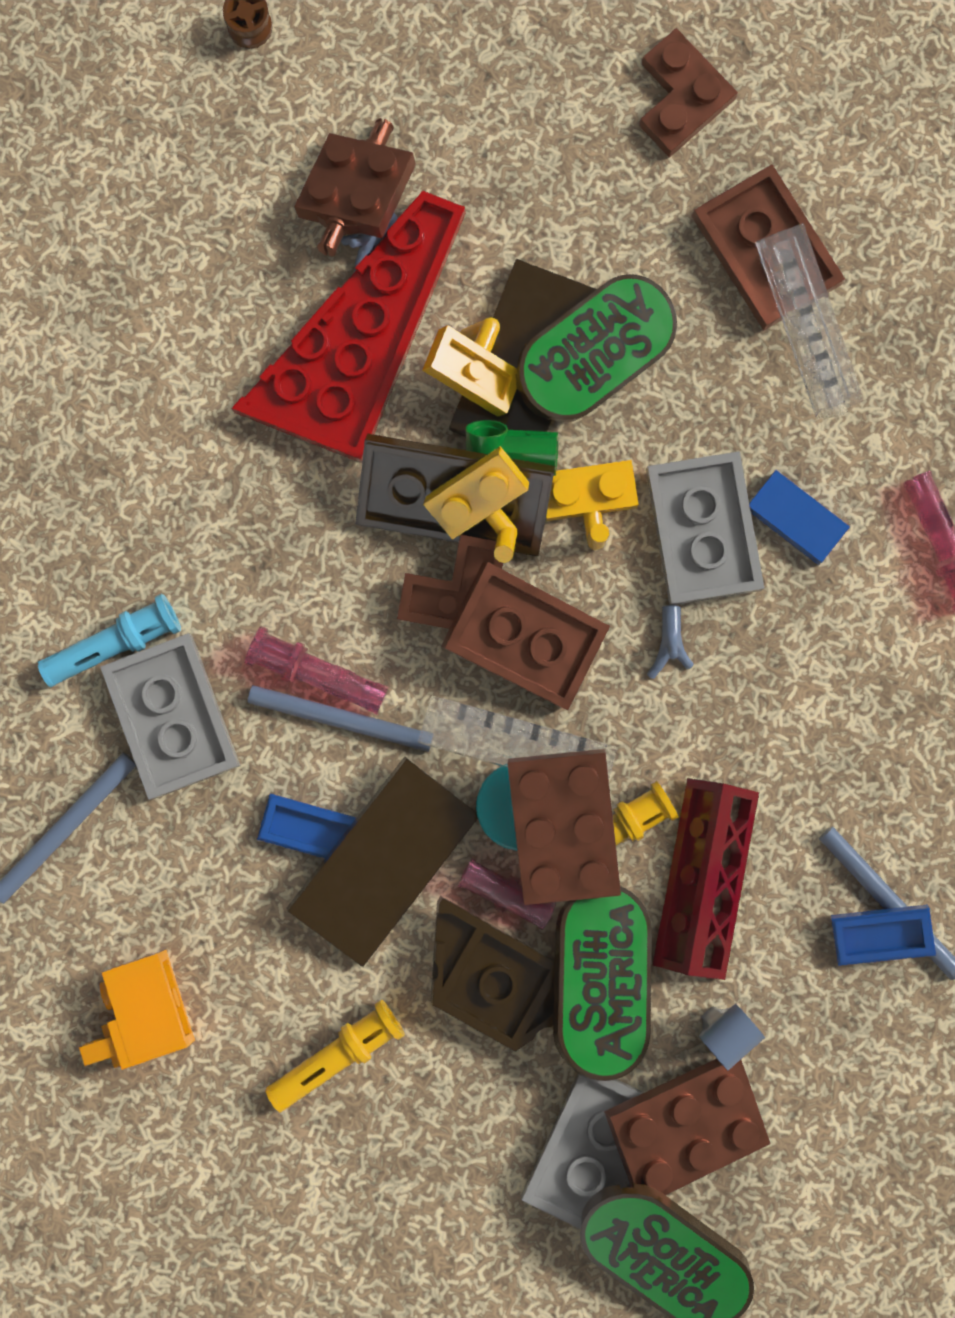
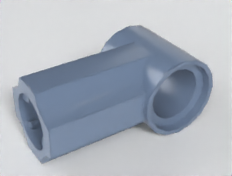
M736 1003L727 1009H718L713 1006L701 1016L703 1029L698 1037L727 1071L765 1039L757 1026Z

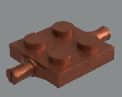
M378 118L375 121L369 138L366 140H357L329 133L297 199L294 208L298 218L320 223L326 228L317 245V249L326 256L328 253L330 257L336 255L338 246L346 234L362 233L383 238L415 168L416 162L413 152L385 146L390 134L394 130L393 124L387 119H384L383 122L382 118Z

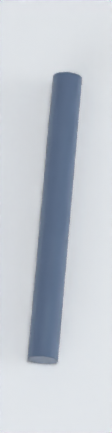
M252 685L248 696L249 704L426 752L430 751L434 736L432 733Z
M123 752L0 880L1 903L4 904L136 767L135 762L126 753Z
M833 826L828 828L819 837V840L884 909L908 907ZM933 934L936 956L928 957L950 980H954L955 956Z

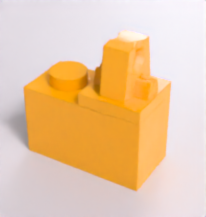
M167 950L102 972L104 982L100 983L101 998L107 1010L113 1009L115 1018L101 1026L104 1037L83 1044V1046L79 1047L84 1066L111 1058L113 1067H121V1070L187 1048L195 1041Z

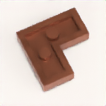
M677 28L643 56L641 65L669 94L640 119L639 126L670 158L736 100L738 92Z
M460 535L452 581L405 573L397 619L450 629L483 561L502 569L503 563L497 561L494 557L496 541Z

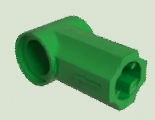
M491 420L475 421L466 426V451L489 454L501 446L512 459L555 466L554 476H556L559 447L558 432L508 430L505 424Z

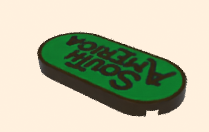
M620 275L604 283L535 335L522 348L517 361L516 387L523 402L533 413L547 420L572 422L592 412L658 361L670 349L677 330V316L670 297L656 282L640 275Z
M620 886L621 896L566 901L559 911L556 921L553 1006L554 1042L562 1059L566 1060L567 1064L572 1067V1070L580 1076L593 1080L610 1081L629 1074L644 1058L650 1042L652 927L643 903L635 894Z
M634 1183L633 1188L626 1187L620 1189V1184L600 1190L584 1206L581 1217L580 1239L585 1254L596 1266L667 1317L739 1318L749 1308L754 1295V1282L745 1255L662 1192L648 1185Z

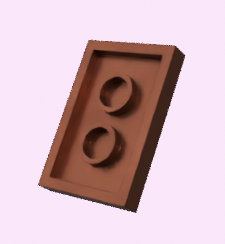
M773 164L693 211V220L763 331L841 286L845 281V277Z
M483 561L441 647L565 710H569L610 626L503 569Z
M605 749L508 759L507 764L524 905L621 896Z
M718 1059L712 1060L604 1111L631 1188H633V1183L648 1185L664 1195L771 1144L742 1060L738 1061L728 1071Z

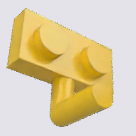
M492 317L486 318L462 329L460 333L448 325L438 329L422 371L497 417L508 413L517 389V369L491 353L500 330V324L497 319Z
M500 446L428 494L423 505L452 540L485 519L498 534L494 557L497 561L506 563L513 558L517 528L501 508L528 491L529 481Z
M632 460L558 470L556 476H553L546 521L583 516L588 546L593 550L603 548L609 537V529L603 524L601 513L636 509L639 506Z

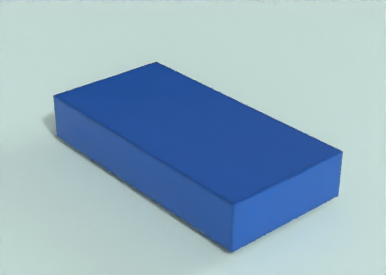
M777 470L773 472L749 503L752 515L817 565H820L850 528L849 525Z
M270 794L257 840L325 859L357 817Z
M928 904L831 915L838 966L936 956Z

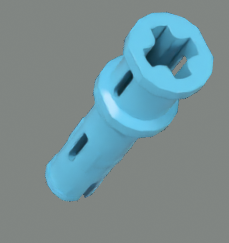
M161 593L155 596L154 603L131 614L127 611L122 612L116 618V624L38 661V669L45 683L51 688L129 649L133 652H140L146 648L147 642L168 632L173 634L180 632L181 625L168 599Z

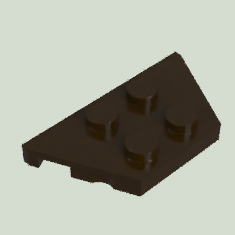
M440 895L436 907L430 1002L438 1009L516 1052L535 1039L536 1034L540 1030L553 1026L555 961Z

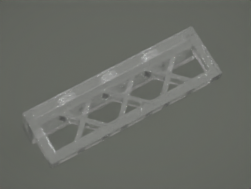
M802 223L755 242L815 417L816 419L832 418L847 413V408L864 402V398L805 225Z
M431 695L418 740L419 744L508 768L507 762L510 758L605 749L608 778H610L618 748Z

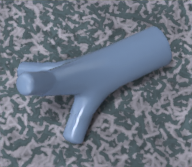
M393 214L383 238L362 233L343 236L341 240L343 245H350L352 248L359 247L355 267L366 255L369 256L376 245L387 236L388 229L398 219L395 214Z
M667 605L662 607V640L656 660L647 672L648 677L651 679H655L669 658H677L686 669H691L694 665L687 656L682 643L680 606Z

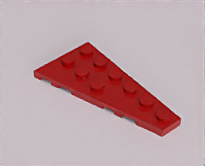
M422 191L388 229L387 236L369 256L366 255L355 267L356 271L341 288L338 286L291 340L292 344L273 365L270 364L259 376L260 380L250 392L236 402L231 408L233 412L362 463L367 433L375 434L465 217V207Z

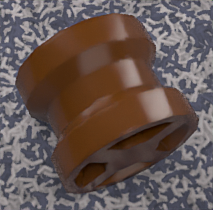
M225 0L222 9L223 17L233 42L247 49L258 48L265 44L270 38L273 29L267 2L265 0Z

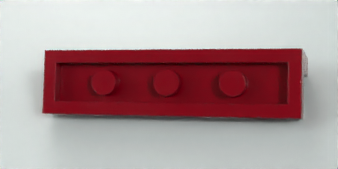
M687 778L653 966L688 976L726 979L760 792L724 783ZM733 798H741L738 817L732 822L730 815ZM729 847L731 852L729 865L724 869L722 866L723 853ZM720 894L722 898L721 910L715 917L713 913L714 901ZM712 942L714 948L710 967L703 966L706 947Z

